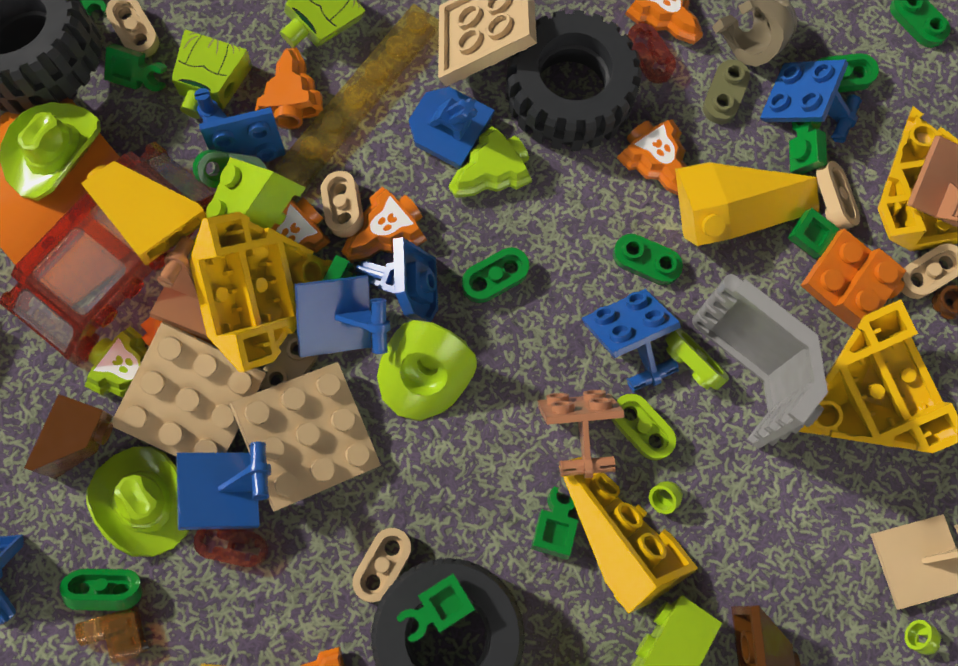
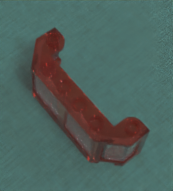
M158 143L148 144L145 148L146 151L141 157H138L131 151L123 154L116 161L200 204L206 214L207 206L212 201L215 193H212L168 156L167 151ZM86 192L14 266L10 276L17 280L18 283L10 292L7 291L2 294L0 304L59 351L68 361L78 366L81 362H88L90 352L99 341V335L95 331L99 327L104 328L115 319L118 314L117 308L126 298L130 300L141 291L144 286L143 280L152 270L156 272L165 265L164 259L167 253L177 244L145 266ZM192 232L191 234H189L187 237L190 238V237L193 235L194 232Z

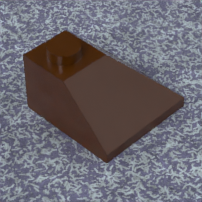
M58 394L24 468L54 479L60 477L95 454L100 444L104 445L108 441L113 429V423H110L113 416L102 409Z
M759 605L731 607L738 666H801L797 652H793L792 643Z

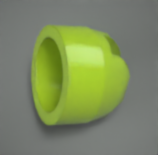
M671 481L660 482L649 492L651 506L661 514L672 513L680 506L683 498L681 488Z
M915 620L910 623L904 636L909 648L924 655L934 654L938 651L942 639L936 627L924 620ZM919 636L927 638L926 642H919Z

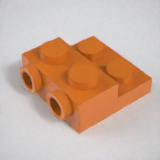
M842 229L836 233L823 255L819 257L800 286L842 321L856 329L864 315L882 308L888 298L896 297L903 290L905 283L901 279L907 270L882 249L878 248L871 251L849 231Z

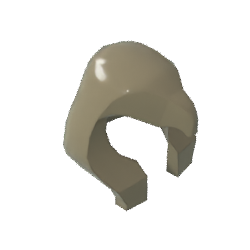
M748 0L738 7L741 14L753 12V26L750 31H742L739 28L738 20L732 15L720 18L712 26L715 34L720 33L723 35L738 61L745 65L757 67L771 61L789 44L797 29V16L789 0Z

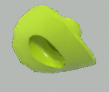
M50 102L33 106L22 112L9 125L0 146V164L6 181L24 198L39 201L51 194L76 166L101 132L100 120L89 110L68 103Z
M412 320L402 324L388 342V352L384 353L380 359L377 380L382 400L398 416L422 421L443 413L457 401L474 376L477 368L476 355L463 339L450 330L433 322Z
M154 446L131 447L113 455L95 471L86 489V505L98 529L115 548L131 557H155L174 549L189 533L190 530H178L177 467L161 450Z

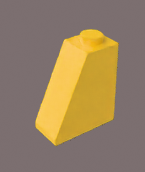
M115 161L107 166L100 165L94 168L88 174L87 179L81 183L145 266L177 244L181 236H188L198 229L202 219L207 218L200 204Z

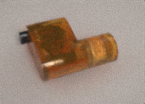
M137 606L82 621L75 625V634L80 646L106 639L109 657L113 664L136 658L140 653L152 648L150 641L145 642Z

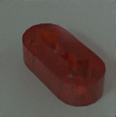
M647 23L635 24L630 28L628 36L634 43L632 50H636L639 54L641 61L639 68L649 81L656 84L667 82L671 79L676 67L674 56L653 26ZM637 35H639L642 39L646 37L648 38L646 46L642 41L638 43L635 42ZM655 61L659 65H666L664 72L660 68L653 69Z
M242 529L198 530L194 537L196 552L207 559L254 568L261 565L268 556L269 547L267 541L263 536ZM214 531H218L217 538L229 541L227 549L214 547L212 553H209V546L204 544L203 540L205 536L210 537ZM251 539H255L254 545L260 548L259 555H252L250 561H246V554L235 551L236 543L248 545Z

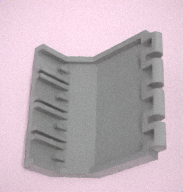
M733 274L726 275L693 316L692 323L704 336L763 381L768 413L746 440L757 449L768 443L773 446L780 438L785 440L792 432L795 434L799 432L804 425L807 427L812 425L824 410L819 403L826 396L828 390L819 337L746 279L742 281Z

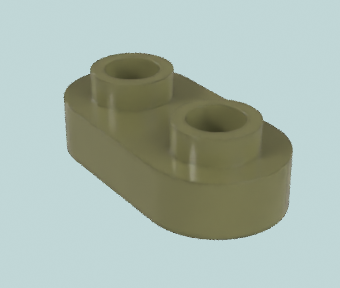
M727 60L719 65L703 102V113L711 122L725 124L730 122L736 115L750 80L749 69L744 63L738 60ZM729 72L736 73L738 78L731 77ZM722 100L727 106H720L717 101Z

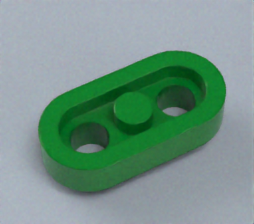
M892 0L890 4L892 16L922 46L928 48L938 47L949 36L950 24L948 20L928 0Z
M864 53L823 57L817 60H847L848 66L838 88L839 93L867 89L879 74V66L875 59ZM853 71L859 72L862 78L856 77Z
M205 150L195 158L193 174L201 184L217 188L221 173L227 166L230 157L266 169V166L262 160L252 155ZM209 162L215 164V170L211 174L206 172V166Z
M626 234L620 237L613 249L614 261L620 268L658 285L674 283L683 270V262L677 252L637 234ZM633 246L638 250V254L631 255L627 252L626 248ZM665 260L670 263L671 268L663 269L659 262Z
M510 247L471 266L465 271L462 278L464 295L472 302L485 303L517 286L528 275V257L520 249ZM507 264H514L517 267V271L510 274L504 270V267ZM476 281H483L487 287L482 291H478L473 287V284Z
M79 569L69 573L60 584L63 602L72 610L123 611L136 605L143 594L138 574L127 569Z

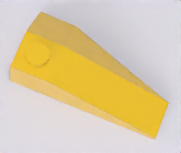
M714 162L675 169L683 235L686 240L696 246L733 239L800 218L810 208L820 212L817 177L767 171L743 166L738 167Z
M582 457L574 458L571 460L582 459ZM594 473L593 478H584L583 475L563 476L603 578L614 593L616 600L624 607L628 614L649 605L698 569L678 541L665 528L658 534L643 520L647 512L639 504L634 507L629 503L623 502L618 497L620 494L619 486L605 473Z

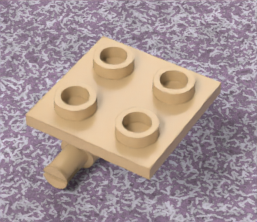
M944 514L870 534L896 609L907 608L958 593V548L955 546ZM956 524L954 527L958 534V524Z

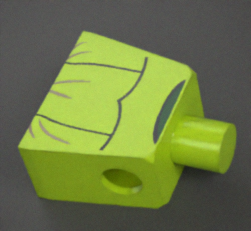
M288 0L285 4L284 12L291 19V22L280 31V35L292 48L296 47L305 37L316 47H319L361 20L366 10L357 0Z
M185 29L172 75V82L178 93L185 96L180 110L189 117L200 118L197 111L198 102L194 95L200 88L208 89L211 99L216 101L221 109H224L252 68V62L247 49Z

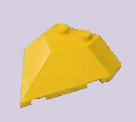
M914 106L910 110L877 208L889 240L909 251L936 248L946 243L958 244L957 227L907 206L934 137L942 136L958 144V139L944 128L940 127L937 130L923 120L924 114Z
M234 212L202 219L189 264L207 337L239 372H246L274 362L281 352L279 347L288 334H293L297 329L294 284L322 281L333 261L323 260L313 254L314 251L271 228H262L251 222L250 217L241 212Z
M902 300L895 301L863 316L825 377L828 393L819 403L824 410L809 427L804 425L799 432L926 453H935L958 443V414L952 403L942 401L912 339V336L918 334Z

